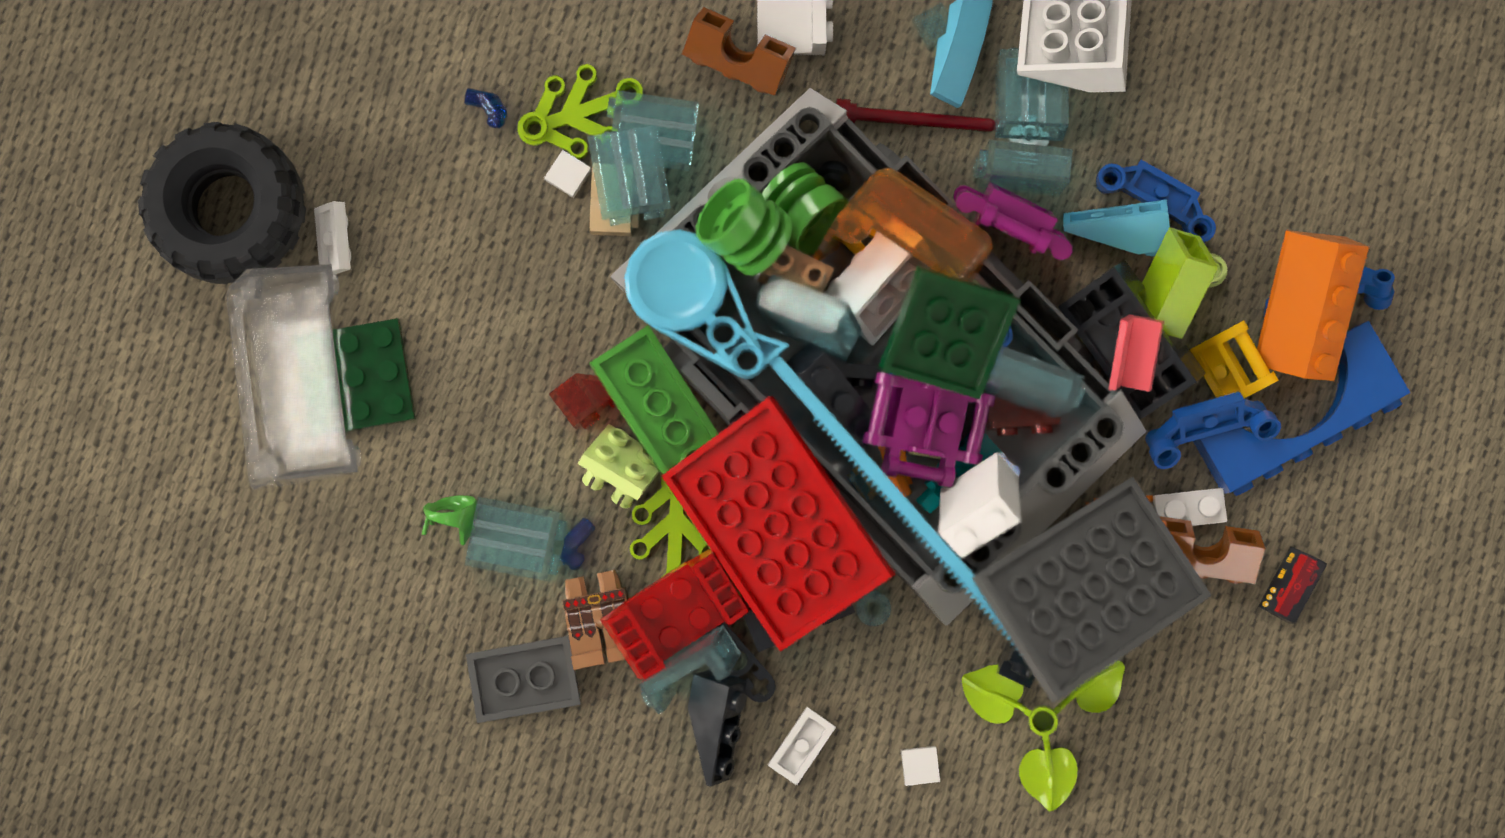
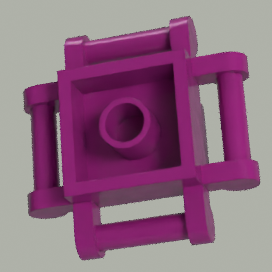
M991 181L985 192H980L967 185H960L954 190L953 198L958 210L963 213L977 212L973 220L975 225L979 226L980 223L987 227L991 225L1029 244V250L1034 254L1037 251L1043 254L1048 248L1053 257L1058 260H1065L1071 255V243L1062 232L1053 228L1058 219L1051 211Z
M877 372L875 383H878L869 432L864 433L863 443L886 447L882 463V472L886 476L896 477L898 474L935 481L939 486L950 488L955 480L954 467L956 460L976 465L982 462L983 455L980 454L989 407L994 406L995 396L983 393L981 399H976L905 377ZM969 401L976 403L967 448L964 451L958 448ZM904 450L941 457L939 468L900 461V451Z

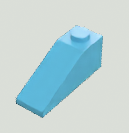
M1167 200L1064 213V232L1131 253L1155 256L1170 227Z

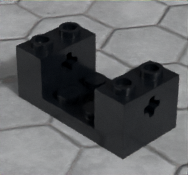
M1126 261L1114 266L1058 306L1063 315L1078 329L1076 333L1109 379L1111 378L1121 320L1129 314L1155 319L1138 295L1145 287ZM1163 330L1152 390L1147 392L1123 386L1117 390L1123 392L1139 420H1141L1198 382L1206 372L1186 345L1178 350Z

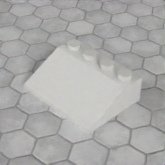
M1024 0L1017 74L1087 92H1125L1132 0Z

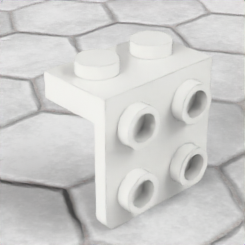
M757 0L758 44L766 34L795 47L794 55H825L826 42H833V21H826V9H832L833 0Z

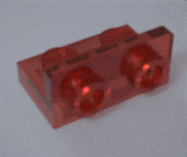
M1055 384L984 389V394L995 396L994 406L989 407L986 423L987 431L997 430V436L1018 435V429L1031 428L1032 434L1053 433V427L1062 424L1061 417H1058Z

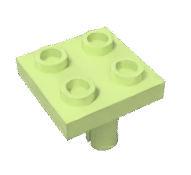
M610 424L606 426L583 453L578 463L587 469L586 474L582 478L586 486L595 477L590 487L593 490L602 489L605 481L616 487L615 492L611 496L615 504L624 495L620 504L622 508L631 507L634 499L638 501L659 473L641 443L630 437L624 430L615 428Z

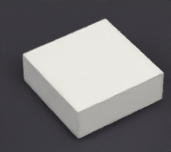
M562 150L544 179L574 198L592 169Z
M936 746L901 750L905 786L940 782Z

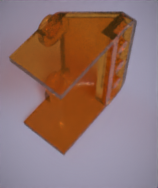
M883 168L873 173L840 211L813 258L818 261L823 260L837 251L843 240L848 243H858L864 240L873 228L930 267L931 270L972 282L991 253L992 241L984 230L892 168Z

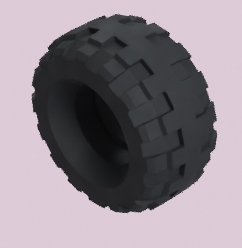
M220 122L204 123V126L193 130L187 128L175 134V140L169 145L164 146L162 144L153 155L156 159L150 169L144 170L140 185L143 186L142 196L138 199L139 215L142 217L145 226L143 231L160 256L173 267L193 278L225 285L227 283H245L257 279L256 276L266 271L271 272L280 265L284 255L289 249L293 250L300 238L298 233L301 224L305 223L306 215L303 196L305 191L302 180L285 153L264 135L236 123L234 125L222 124ZM228 176L241 177L251 185L254 193V205L248 220L239 229L227 235L214 236L207 233L200 226L197 214L201 195L210 184L220 178Z

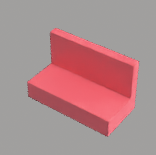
M1131 314L1121 320L1109 390L1116 391L1121 386L1147 392L1152 390L1164 321Z

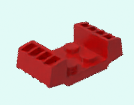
M709 548L627 599L618 608L601 618L600 621L636 677L646 680L666 667L663 661L718 625L725 622L729 626L749 612V605Z

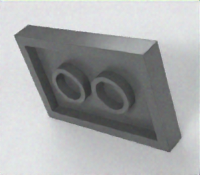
M569 635L466 654L477 723L581 705L576 670H573Z

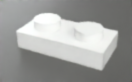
M332 201L314 208L320 275L329 276L350 270L351 251L348 244V217L345 211V202Z
M1223 488L1153 496L1154 509L1159 516L1190 520L1192 526L1227 522Z
M806 707L769 761L768 766L797 785L836 726Z

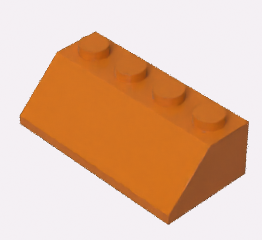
M1286 230L1257 350L1268 369L1304 379L1335 381L1369 246L1344 236Z

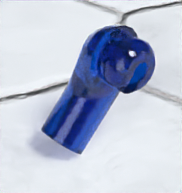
M467 88L464 99L465 105L483 108L488 116L487 124L490 127H503L507 117V109L499 96L491 92Z
M582 518L564 539L560 559L563 565L567 564L571 570H577L585 560L584 555L579 553L578 549L595 530V526L588 519Z

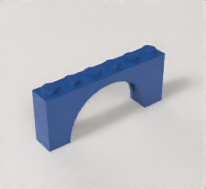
M1366 321L1347 331L1338 365V386L1333 403L1325 416L1312 429L1294 438H1273L1268 441H1260L1252 432L1241 427L1193 441L1218 487L1223 488L1224 494L1233 492L1235 496H1238L1254 487L1251 482L1254 479L1263 475L1266 480L1282 472L1284 469L1281 464L1290 459L1297 463L1314 454L1311 448L1322 442L1324 446H1328L1343 438L1341 431L1352 426L1356 430L1372 422L1373 419L1370 415L1380 409L1385 414L1401 406L1403 403L1400 398L1408 395L1410 391L1369 321Z

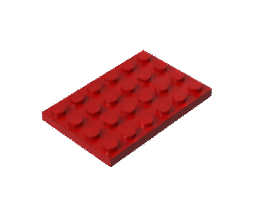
M774 396L765 399L662 475V478L780 652L895 575L893 569Z

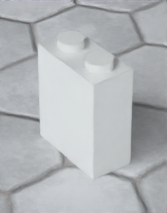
M998 452L955 479L950 488L943 487L940 489L939 534L961 558L1020 522L1019 476Z

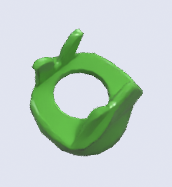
M459 495L445 497L434 503H427L423 507L426 520L422 535L427 534L429 524L434 525L437 522L459 528L460 544L464 546L468 538L472 536V531L477 523L478 501L472 496ZM439 510H454V512H444V513H440V512H437V511H439Z

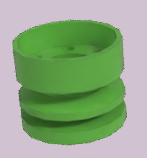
M804 162L794 163L783 169L771 180L762 193L766 200L773 201L778 208H782L792 218L793 228L787 245L808 256L822 250L837 236L846 223L851 209L849 201L834 187L826 185L824 178L815 173V170Z
M735 179L719 188L707 201L698 218L696 237L717 255H723L725 260L729 264L734 265L741 273L752 276L764 271L781 255L790 239L793 228L792 218L782 208H778L773 201L766 200L765 196L745 179Z

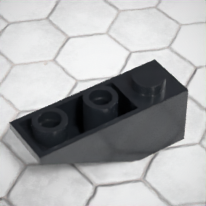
M709 669L693 675L688 703V711L706 785L709 787L729 780L734 770L733 755L735 744L741 732L739 727L741 711L747 700L745 693L746 680L715 669Z

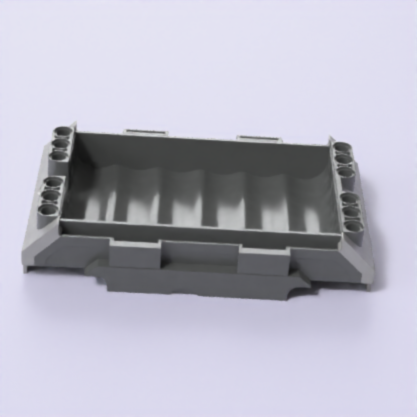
M809 88L655 234L679 229L696 234L698 218L705 204L719 188L732 180L745 179L763 193L775 176L794 163L804 162L810 165L815 170V173H817L825 162L839 161L847 166L851 176L848 188L839 191L849 201L850 206L871 187L920 233V237L923 238L940 266V273L949 266L960 279L1008 293L1017 298L1020 297L1060 338L1056 342L1018 305L1010 325L1013 332L1012 341L1006 348L1002 349L993 368L996 376L988 379L983 391L984 394L995 396L994 406L989 407L984 432L1003 452L1000 456L1019 476L1020 522L1012 526L1011 533L1006 538L998 535L984 544L987 553L983 561L975 562L969 554L961 558L939 534L940 505L931 513L926 512L915 501L928 488L924 484L926 480L911 477L913 483L909 486L912 494L905 496V498L967 568L976 575L1042 534L1147 431L1121 390L1118 392L1109 390L1107 381L1090 365L1093 358L1085 346L1074 336L1078 329L1029 280L1023 284L952 212L955 204L907 155L900 159L894 151L882 143L875 146L847 117V111ZM805 120H811L817 124L818 130L807 134L800 129L799 125ZM779 144H788L793 149V153L789 157L782 158L775 154L774 149ZM757 167L763 168L768 173V177L764 181L756 182L749 177V172ZM901 176L937 215L933 217L896 179L897 177ZM854 222L847 227L865 246L872 241V238ZM836 239L810 257L834 268L832 282L848 268L855 255L840 240ZM720 255L726 264L753 332L789 344V348L780 355L785 363L810 341L812 342L813 333L848 335L846 363L880 364L896 320L872 346L833 310L824 296L815 312L788 298L792 288H788L785 296L757 283L761 272L752 276L745 275L737 270L734 265L729 264L723 255ZM629 259L610 276L625 294L624 277ZM727 287L723 305L716 312L715 316L716 318L721 316L730 317L744 329V324L730 289ZM706 323L691 331L676 332V334L716 354L708 342V325ZM727 326L718 327L713 334L714 339L719 343H728L734 336L732 329ZM670 338L671 341L664 347V350L680 375L728 426L768 397H775L890 567L944 625L947 626L975 599H970L971 592L965 594L967 587L961 589L962 582L955 587H949L945 584L943 574L949 567L943 568L945 563H938L940 557L934 558L935 551L929 553L931 547L925 548L926 541L920 543L922 537L916 538L918 532H912V526L907 527L909 522H903L904 516L898 517L899 511L893 512L895 506L889 507L891 502L886 503L883 496H876L870 481L866 482L868 478L866 476L862 477L863 471L857 472L859 469L858 465L853 467L855 461L848 462L850 456L844 457L846 451L840 452L842 446H836V440L831 441L833 436H827V430L822 431L824 426H818V420L813 421L815 416L770 365L759 373L758 376L752 379H743ZM749 352L741 354L737 359L738 366L743 370H751L758 363L756 356ZM873 384L872 389L854 388L873 412L878 384ZM968 401L960 441L970 433L976 405L974 402ZM1099 420H1106L1112 426V434L1109 438H1103L1098 434L1096 427ZM866 444L862 449L882 471L883 459L879 447ZM1075 444L1082 445L1087 451V459L1084 463H1078L1072 458L1071 450ZM906 451L907 462L935 467L940 462V459L912 455ZM1051 468L1058 470L1062 475V483L1058 488L1051 487L1046 482V473Z

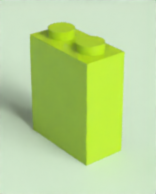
M1171 227L1168 228L1142 282L1145 289L1138 293V295L1155 319L1164 321L1163 330L1168 337L1173 336L1183 339L1218 269V265L1200 236Z

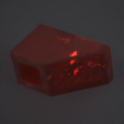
M576 373L549 393L575 429L582 426L585 430L595 424L601 418L598 413L608 405L612 409L617 407L598 377L594 375Z

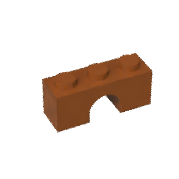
M703 7L692 22L682 55L690 58L697 65L708 66L720 71L726 78L747 83L760 93H769L775 96L786 77L796 48L765 34L755 51H742L734 45L731 39V29L734 20Z
M1159 516L1161 520L1167 522V529L1201 579L1211 577L1225 579L1234 584H1241L1243 582L1255 584L1265 551L1260 531L1225 526L1223 536L1218 543L1209 547H1200L1194 544L1195 534L1190 520Z

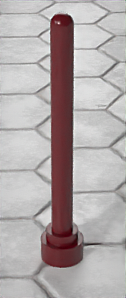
M836 99V104L847 111V117L854 124L857 120L992 132L997 126L996 121L992 118L857 107V103H851L850 99Z

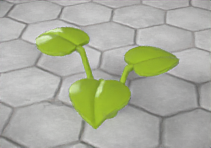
M1119 660L1072 691L1054 708L1040 705L1031 710L1018 702L1023 694L1024 686L997 674L998 664L989 665L962 676L964 694L971 707L981 718L991 723H1006L1012 718L1015 707L1029 717V725L1032 731L1042 736L1044 750L1033 749L1023 757L1019 766V777L1026 791L1050 812L1056 810L1069 797L1076 783L1078 773L1076 759L1070 750L1064 747L1051 750L1049 735L1057 728V714L1075 698L1079 707L1087 712L1100 713L1111 708L1119 697L1125 665Z

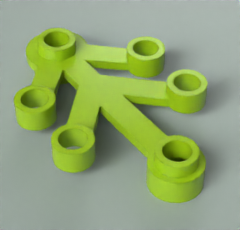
M583 64L577 69V79L562 111L549 115L555 99L562 96L566 89L561 77L550 76L545 81V91L535 112L526 113L519 120L518 134L522 141L528 145L538 146L548 142L568 151L570 155L578 160L585 158L588 154L589 149L586 141L582 138L571 139L554 129L568 125L599 139L604 147L614 148L620 142L618 130L612 126L604 127L587 119V117L620 105L626 108L638 106L643 99L642 86L633 78H625L617 84L615 92L581 104L588 87L597 80L595 68L590 64ZM584 70L593 72L590 80L581 79L580 75ZM554 81L561 83V88L557 92L549 90V85ZM628 89L636 92V97L632 100H627L623 96L624 92ZM532 124H539L541 126V131L536 135L529 133V127ZM607 132L616 134V139L611 143L603 139ZM574 144H583L584 151L581 154H574L572 152Z
M661 477L662 488L644 504L634 507L632 519L638 525L648 524L652 520L653 512L669 499L670 513L642 539L634 540L630 545V553L636 559H645L649 556L651 548L668 534L666 574L681 565L682 533L699 551V555L707 545L695 526L683 514L684 509ZM645 508L649 513L647 520L638 521L636 519L637 510ZM642 542L647 547V551L643 556H638L634 553V546L637 543Z

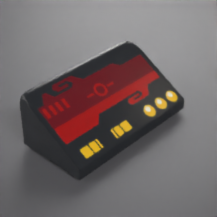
M1291 546L1258 607L1288 624H1295L1327 563Z

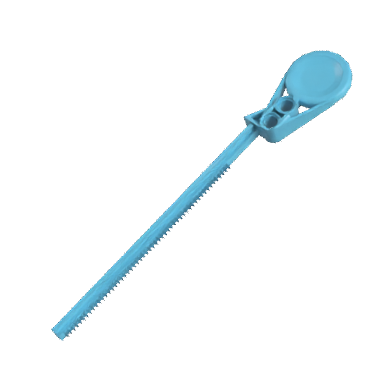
M680 229L659 232L643 241L629 258L624 277L627 299L637 316L654 329L740 378L752 379L770 365L815 416L813 421L818 420V426H824L822 431L827 430V436H833L831 441L836 440V446H842L840 452L846 451L844 457L850 456L848 462L855 461L853 467L858 465L859 469L857 472L863 470L862 477L868 476L866 482L872 480L871 487L877 486L875 492L881 490L880 497L886 496L884 502L890 501L889 507L895 506L893 512L899 511L898 517L904 516L903 522H909L907 527L912 526V532H918L916 538L922 537L920 543L926 541L925 548L931 547L929 553L935 551L934 558L940 557L938 563L944 562L943 568L949 567L947 573L953 572L952 578L958 577L956 584L962 582L961 589L967 587L965 594L971 592L970 599L976 598L974 604L981 603L979 609L985 608L983 614L990 613L988 619L994 618L993 625L999 624L997 630L1004 629L973 581L972 577L975 575L780 357L789 348V344L753 332L729 271L721 256L701 243L695 233ZM727 287L730 289L744 324V329L730 317L721 316L716 318L715 316L716 312L723 305ZM706 323L708 325V342L716 354L676 334V332L691 331ZM727 326L732 329L734 336L731 341L719 343L714 339L713 334L718 327ZM749 352L755 355L758 361L755 368L751 370L741 369L737 364V359L741 354ZM1004 629L1001 635L1008 634V633H1007L1006 630Z

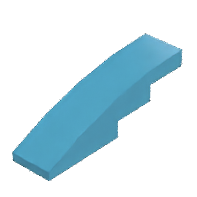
M993 0L954 1L949 6L946 33L938 38L930 95L956 108L962 106L984 42Z

